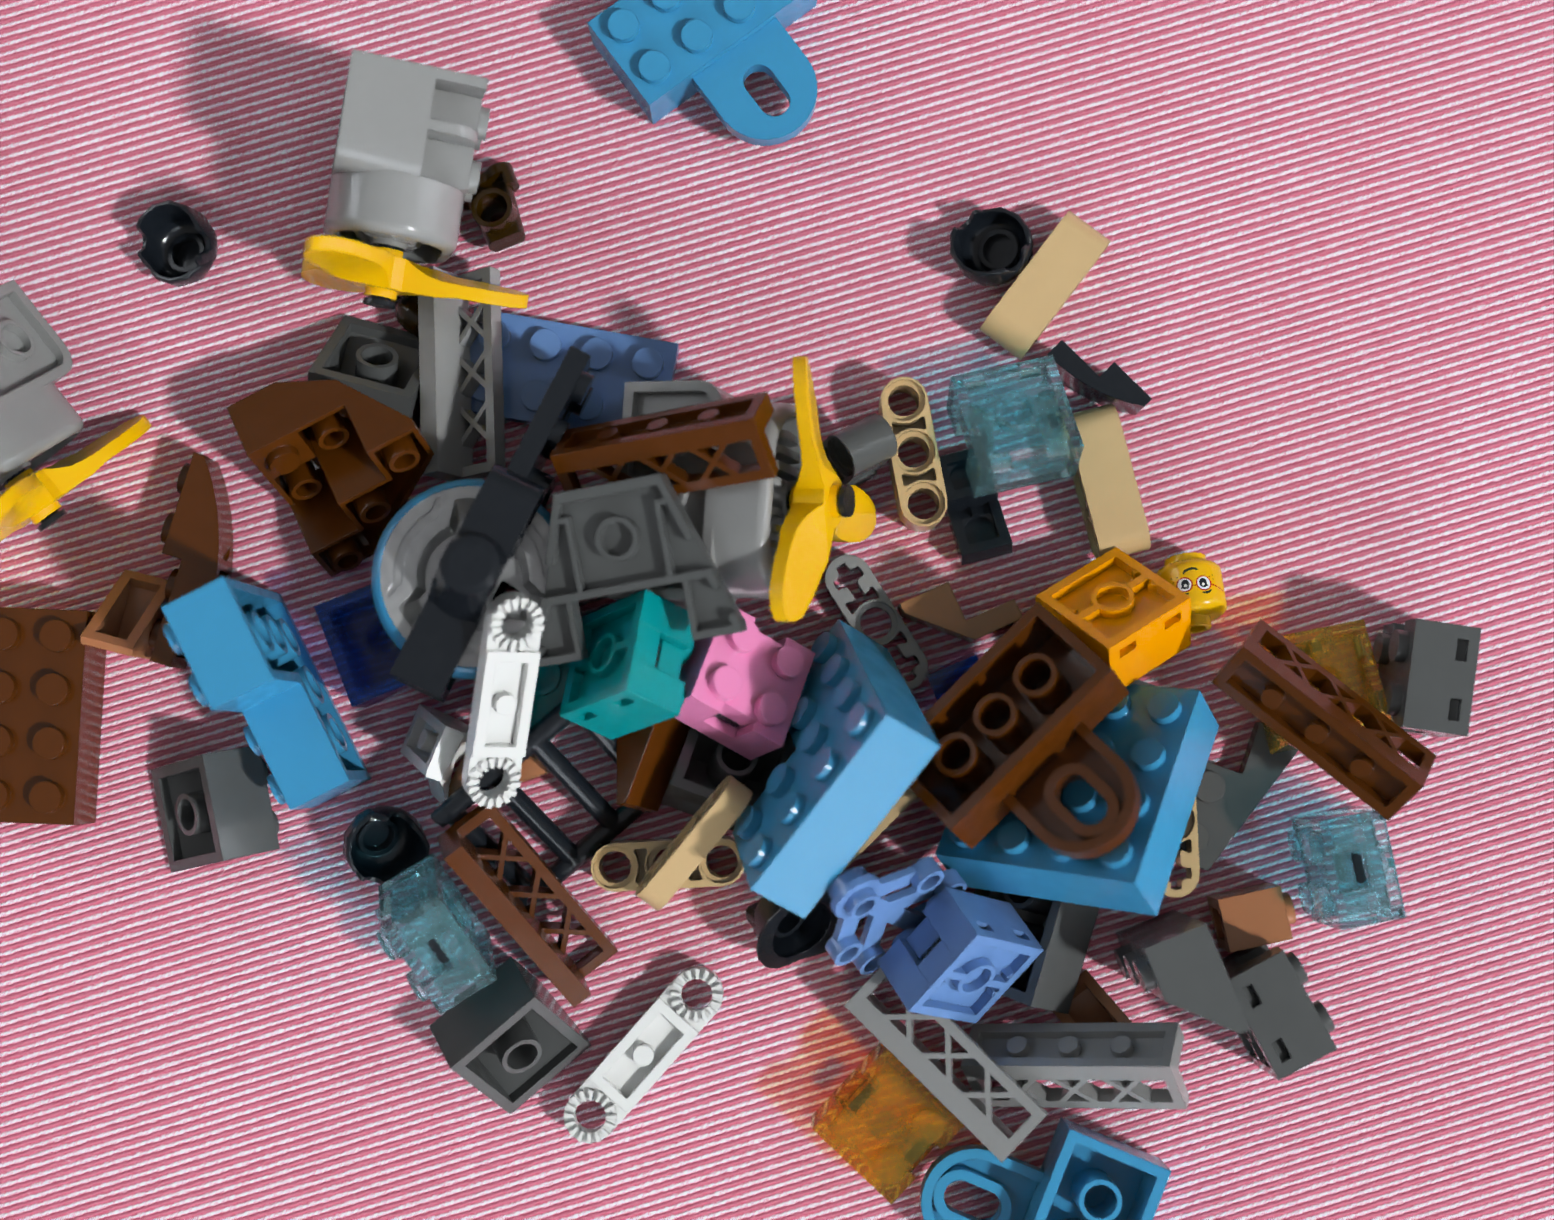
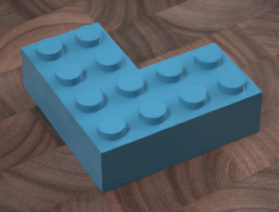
M222 576L161 607L168 623L163 625L165 637L178 655L184 654L193 672L188 675V682L196 699L203 706L208 704L210 709L214 711L243 713L248 723V726L243 728L246 741L255 755L261 756L263 754L272 774L267 776L268 785L274 797L281 805L287 803L290 810L317 807L371 779L280 593Z
M840 619L836 621L829 632L821 633L812 645L811 651L816 654L788 730L796 750L785 764H779L772 771L768 778L766 789L753 806L750 805L744 809L736 820L734 831L732 832L750 890L804 919L941 747L889 650Z
M1130 684L1126 687L1129 694L1092 730L1129 767L1137 780L1141 794V808L1137 823L1126 840L1114 850L1090 859H1074L1062 856L1048 848L1010 811L972 850L946 826L935 855L947 870L956 869L969 888L1157 916L1219 728V724L1201 691ZM1073 781L1063 789L1061 794L1062 805L1079 822L1085 825H1094L1105 817L1107 802L1088 783Z

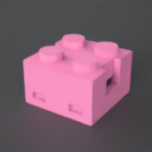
M739 609L746 622V631L694 640L693 652L688 661L681 666L679 677L680 680L685 682V700L680 709V715L674 718L745 758L752 760L783 746L816 653L788 637L776 642L759 631L755 624L756 618Z

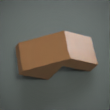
M949 582L902 602L897 607L901 617L967 642L975 641L1015 623L1022 617L1015 599L966 620Z

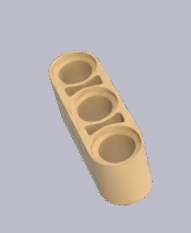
M1069 210L994 307L979 330L1019 360H1022L1111 241Z
M898 377L891 380L884 387L878 404V413L891 426L897 441V453L888 460L898 516L908 529L915 532H926L939 524L947 510L946 488L925 388L918 380L911 377ZM897 393L909 394L915 400L917 410L911 415L899 416L890 409L888 404L889 398ZM907 443L918 444L926 453V462L917 468L908 467L900 461L898 449ZM918 493L929 495L936 504L935 515L928 519L915 517L908 507L909 498Z
M1107 404L1060 416L1061 435L1089 543L1095 559L1114 547H1117L1127 555L1149 550L1151 547L1149 528L1116 407L1113 404Z
M723 836L714 847L727 846L735 852L738 860L735 870L725 875L715 873L708 865L707 855L680 888L726 886L738 880L744 868L734 838ZM674 838L610 842L596 851L593 856L590 868L592 878L598 886L607 891H636L644 875L655 863L658 852L666 849ZM617 851L627 856L631 865L627 878L614 880L606 875L603 869V859L607 853Z

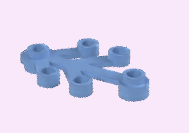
M933 857L922 858L912 866L880 878L875 874H868L863 867L850 869L837 877L828 889V895L831 898L830 907L836 917H838L833 936L827 941L825 949L836 965L842 966L852 961L860 974L867 975L873 973L880 968L877 962L885 954L880 942L887 923L903 930L916 928L926 917L923 910L927 902L914 908L908 906L931 898L944 887L966 891L967 884L956 869L942 871ZM908 885H912L911 887H908V888H906V889L900 890V891L895 892V893H893V894L887 895V894H889V893H891V892H894V891H896V890H899V889H901V888H903V887H906V886H908ZM867 916L859 940L855 931L860 918Z

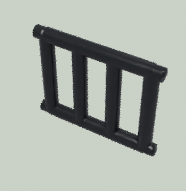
M561 702L529 729L526 754L522 759V763L531 755H534L599 824L574 844L521 788L516 789V796H512L509 799L510 802L506 805L558 857L549 867L563 882L591 859L596 851L611 842L644 814L645 811L625 806H619L615 810L550 741V739L571 723V721L559 716ZM582 727L617 765V738L611 740ZM494 766V769L489 767L486 773L483 771V776L479 777V788L481 790H491L499 785L504 773L502 767L497 768ZM461 786L431 813V818L442 828L448 824L452 826L468 814L466 810L475 802H473L463 786ZM481 825L466 835V838L474 847L498 849L499 843ZM486 860L495 869L496 860ZM505 861L503 878L510 885L530 886L531 874L518 862ZM540 878L539 886L548 887V885L542 880V878ZM519 897V899L525 904V906H527L528 898ZM537 898V902L541 901L543 898Z

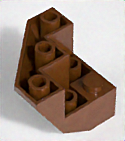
M336 379L274 382L227 407L246 455L291 506L310 553L331 577L340 572L356 568L363 560L374 555L382 532L397 511L406 504L434 455L430 444L411 418Z

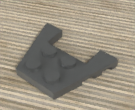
M666 473L553 494L545 565H548L545 598L540 601V608L545 619L543 625L545 627L541 633L539 667L589 658L579 607L580 600L681 582L683 584L693 640L747 630L746 622Z
M1140 680L1131 683L1134 685L1155 686ZM1255 722L1239 772L1207 762L1196 795L1199 865L1201 869L1208 871L1298 751L1262 722ZM1186 841L1181 842L1179 850L1186 851Z

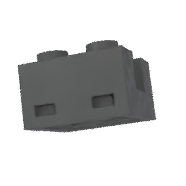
M1417 618L1406 620L1405 625L1397 623L1384 625L1383 633L1379 632L1373 646V661L1375 664H1379L1376 685H1371L1366 701L1408 734L1428 737H1467L1481 628Z
M1267 945L1236 951L1222 959L1251 1029L1237 1034L1255 1065L1280 1081L1337 1049L1329 1034L1335 1030L1334 1023L1319 1001L1312 1003L1302 985L1309 981L1308 976L1294 953L1285 954L1284 950L1279 947H1273L1269 950Z

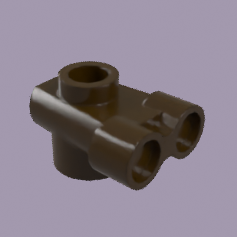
M508 162L493 164L485 172L481 173L477 193L473 194L471 203L464 201L463 205L464 210H471L472 216L478 224L489 249L493 252H499L519 244L526 238L514 194L519 189V183L512 165Z

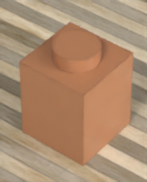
M1267 882L1207 896L1219 948L1232 953L1293 939L1290 924L1296 923L1295 909L1290 895L1287 892L1282 893L1281 886Z

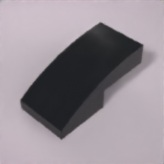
M1063 340L1047 354L1040 364L1071 390L1102 406L1113 404L1119 412L1136 415L1152 399L1115 362L1099 377Z
M975 447L939 456L947 494L946 513L961 564L966 565L1012 553V540L999 504L998 487L985 447Z

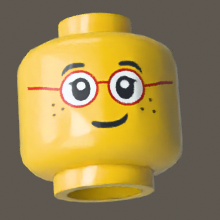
M1191 552L1171 556L1164 561V567L1157 571V575L1191 597V634L1211 629V621L1219 618L1226 611L1227 603L1220 566L1215 562L1206 560L1204 554Z

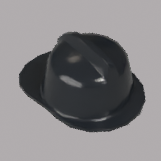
M828 890L805 919L765 897L747 907L746 918L758 938L756 946L757 957L765 967L777 969L795 961L827 952L825 945L833 936L838 917L831 910V898L828 895ZM865 917L860 918L856 931L863 923Z

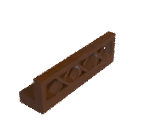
M766 391L571 428L566 431L560 442H558L550 454V459L564 492L582 488L576 471L588 469L608 480V483L632 479V477L621 471L626 462L637 460L658 471V473H666L677 494L775 478L779 468L765 432L774 409ZM750 440L758 463L742 465L722 453L727 444ZM714 446H719L717 450L712 448ZM689 451L709 462V465L705 472L691 474L671 462L676 453Z
M1262 619L1251 629L1240 648L1212 680L1214 685L1388 821L1424 787L1437 756ZM1258 643H1261L1264 647L1270 650L1273 654L1276 655L1277 658H1275L1272 654L1266 651ZM1309 682L1316 686L1320 690V692L1316 690L1313 686H1311ZM1354 717L1361 721L1364 724V726L1361 725L1358 721H1356ZM1399 752L1402 753L1404 756H1406V757H1407L1409 760H1411L1413 763H1415V765L1411 764L1408 760H1406L1404 757H1402V756L1399 754Z
M478 805L437 836L443 859L573 1007H576L591 995L584 977L612 957L618 950L612 940L504 813L495 806L488 809L485 806L480 807ZM490 818L501 830L498 849L474 847L466 838V835ZM508 840L517 850L507 849ZM486 860H496L495 870ZM505 861L528 862L533 868L530 886L507 885L502 879ZM540 878H542V880L548 885V887L539 886ZM519 897L528 898L527 906H525V904L519 899ZM537 898L560 899L564 904L561 922L538 921L534 916ZM572 915L579 923H571ZM551 934H559L558 942ZM568 935L591 936L598 944L596 948L576 963L566 953Z

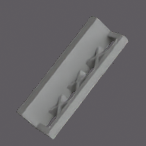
M435 266L428 267L455 277L500 286V270L491 266L458 276ZM418 296L421 433L434 452L422 475L448 482L460 479L485 478L496 463L506 468L501 306L480 303L475 313L472 314L469 311V301ZM479 333L484 338V351L474 364L470 360V347ZM481 384L485 388V402L476 415L471 410V397ZM482 435L486 439L487 462L473 465L472 448Z
M879 968L844 1006L988 1150L1003 1162L1048 1115V1112L954 1020L908 1012L907 1009L906 1013H892L872 994L887 978L881 968ZM900 1020H906V1026ZM913 1020H935L944 1028L945 1051L931 1052L914 1035ZM952 1037L966 1051H952ZM939 1059H945V1065ZM953 1059H975L984 1068L985 1090H969L953 1074ZM992 1077L1006 1090H992ZM979 1098H985V1104ZM992 1098H1015L1031 1115L1013 1133L993 1113Z
M1179 1022L972 1024L969 1036L1042 1108L1187 1109L1190 1096L1178 1068L1184 1041V1035ZM962 1059L960 1066L971 1089L985 1090L984 1068L975 1059ZM1036 1080H1050L1062 1088H1049ZM1088 1080H1102L1114 1088H1099L1088 1082ZM1141 1081H1165L1168 1089H1153ZM992 1087V1090H1006L1004 1087ZM979 1098L985 1104V1098ZM992 1098L993 1107H1023L1015 1098Z

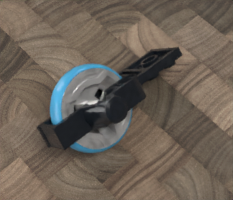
M570 346L507 468L496 463L486 479L453 480L433 486L419 493L397 511L382 532L372 562L371 589L379 620L387 635L401 650L389 674L395 676V680L444 704L456 679L475 680L484 616L489 604L499 595L506 593L509 585L516 591L530 597L540 607L541 599L545 598L548 565H545L551 513L546 507L555 487V477L541 470L547 459L551 460L550 454L569 429L570 423L567 420L570 414L573 413L580 416L593 392L591 385L595 376L589 373L590 355ZM518 607V610L512 608L510 613L506 612L505 619L502 618V632L504 634H514L520 631L527 619L525 609L522 610Z

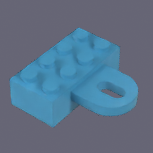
M618 0L587 23L593 45L653 124L697 92L700 93L731 134L753 145L772 146L784 143L797 136L807 126L813 116L817 101L816 75L811 63L785 28L816 7L817 0ZM755 72L768 74L788 99L790 105L787 111L779 116H770L764 113L744 86L746 78Z
M1061 1117L1041 1168L1010 1155L1001 1162L983 1145H962L946 1151L931 1164L923 1178L920 1189V1207L924 1220H1153L1172 1171L1159 1157ZM955 1181L968 1182L994 1193L999 1199L998 1210L990 1218H976L950 1207L944 1201L945 1190Z

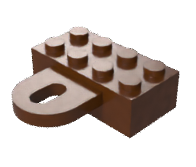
M1037 601L923 714L941 747L914 779L909 788L971 850L1012 811L1054 852L1074 859H1090L1102 856L1114 850L1126 840L1137 823L1141 808L1140 789L1134 774L1125 762L1092 732L1129 692L1107 663ZM1084 781L1106 800L1107 813L1099 823L1094 825L1082 824L1062 805L1061 794L1069 783Z
M0 607V822L56 825L96 823L106 650L81 644L80 639L81 634L96 612Z

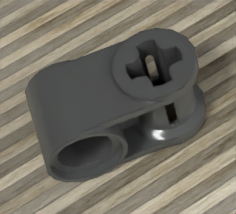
M876 413L828 436L822 442L824 452L840 478L842 485H862L877 474V470L897 453V441L891 426L881 415Z

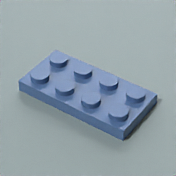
M501 312L504 420L530 425L570 346L590 355L589 373L594 375L595 378L591 385L593 392L580 416L573 413L570 414L567 420L570 423L569 429L622 419L625 382L674 380L679 353L678 343ZM479 333L470 347V360L474 364L484 351V338ZM481 384L471 397V410L476 415L485 402V388Z

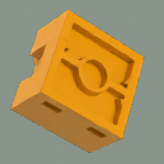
M1114 547L1035 596L1036 602L1038 601L1114 670L1125 687L1191 645V597L1117 547Z

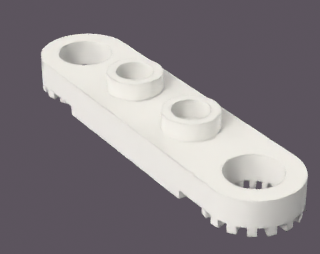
M507 592L496 597L489 604L483 622L461 781L465 792L473 802L477 803L480 807L485 806L488 809L494 806L499 808L504 802L506 804L509 803V799L512 796H516V789L520 788L521 785L519 779L521 778L522 759L525 757L541 655L539 647L541 633L545 627L543 625L545 619L541 608L530 597L521 592ZM518 607L522 610L525 609L527 619L523 628L514 634H504L501 625L503 624L502 618L505 619L506 617L505 613H510L512 608L514 610H518ZM494 766L497 768L502 767L504 773L499 785L491 790H481L478 784L480 783L479 777L483 776L482 772L485 771L486 773L489 767L491 769H494Z
M693 966L683 970L676 976L568 1100L563 1118L565 1128H567L571 1137L573 1136L579 1142L582 1141L588 1144L600 1142L609 1136L624 1117L635 1107L721 1007L724 989L716 973L706 967ZM693 979H702V981L707 982L713 993L711 1002L700 1009L689 1007L682 998L683 986ZM586 1100H595V1102L601 1103V1106L605 1108L606 1120L602 1126L596 1129L585 1128L577 1120L576 1109L578 1105Z

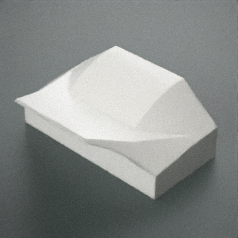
M419 704L400 753L427 777L431 794L442 804L448 798L449 782L454 764L465 755L469 726L437 709Z

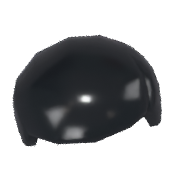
M167 200L152 204L137 221L136 228L140 231L143 238V246L137 253L138 257L150 269L151 274L158 281L181 287L200 281L206 276L216 259L218 242L215 231L202 213L186 205Z
M1002 207L984 209L983 211L973 210L968 220L960 228L954 227L950 234L951 256L965 277L983 286H999L1010 282L1023 271L1033 255L1032 249L1034 246L1031 230L1019 214Z
M387 805L368 808L355 816L344 833L343 854L352 871L356 872V876L361 881H373L381 884L386 890H396L416 881L428 865L430 845L424 830L415 817L402 808Z

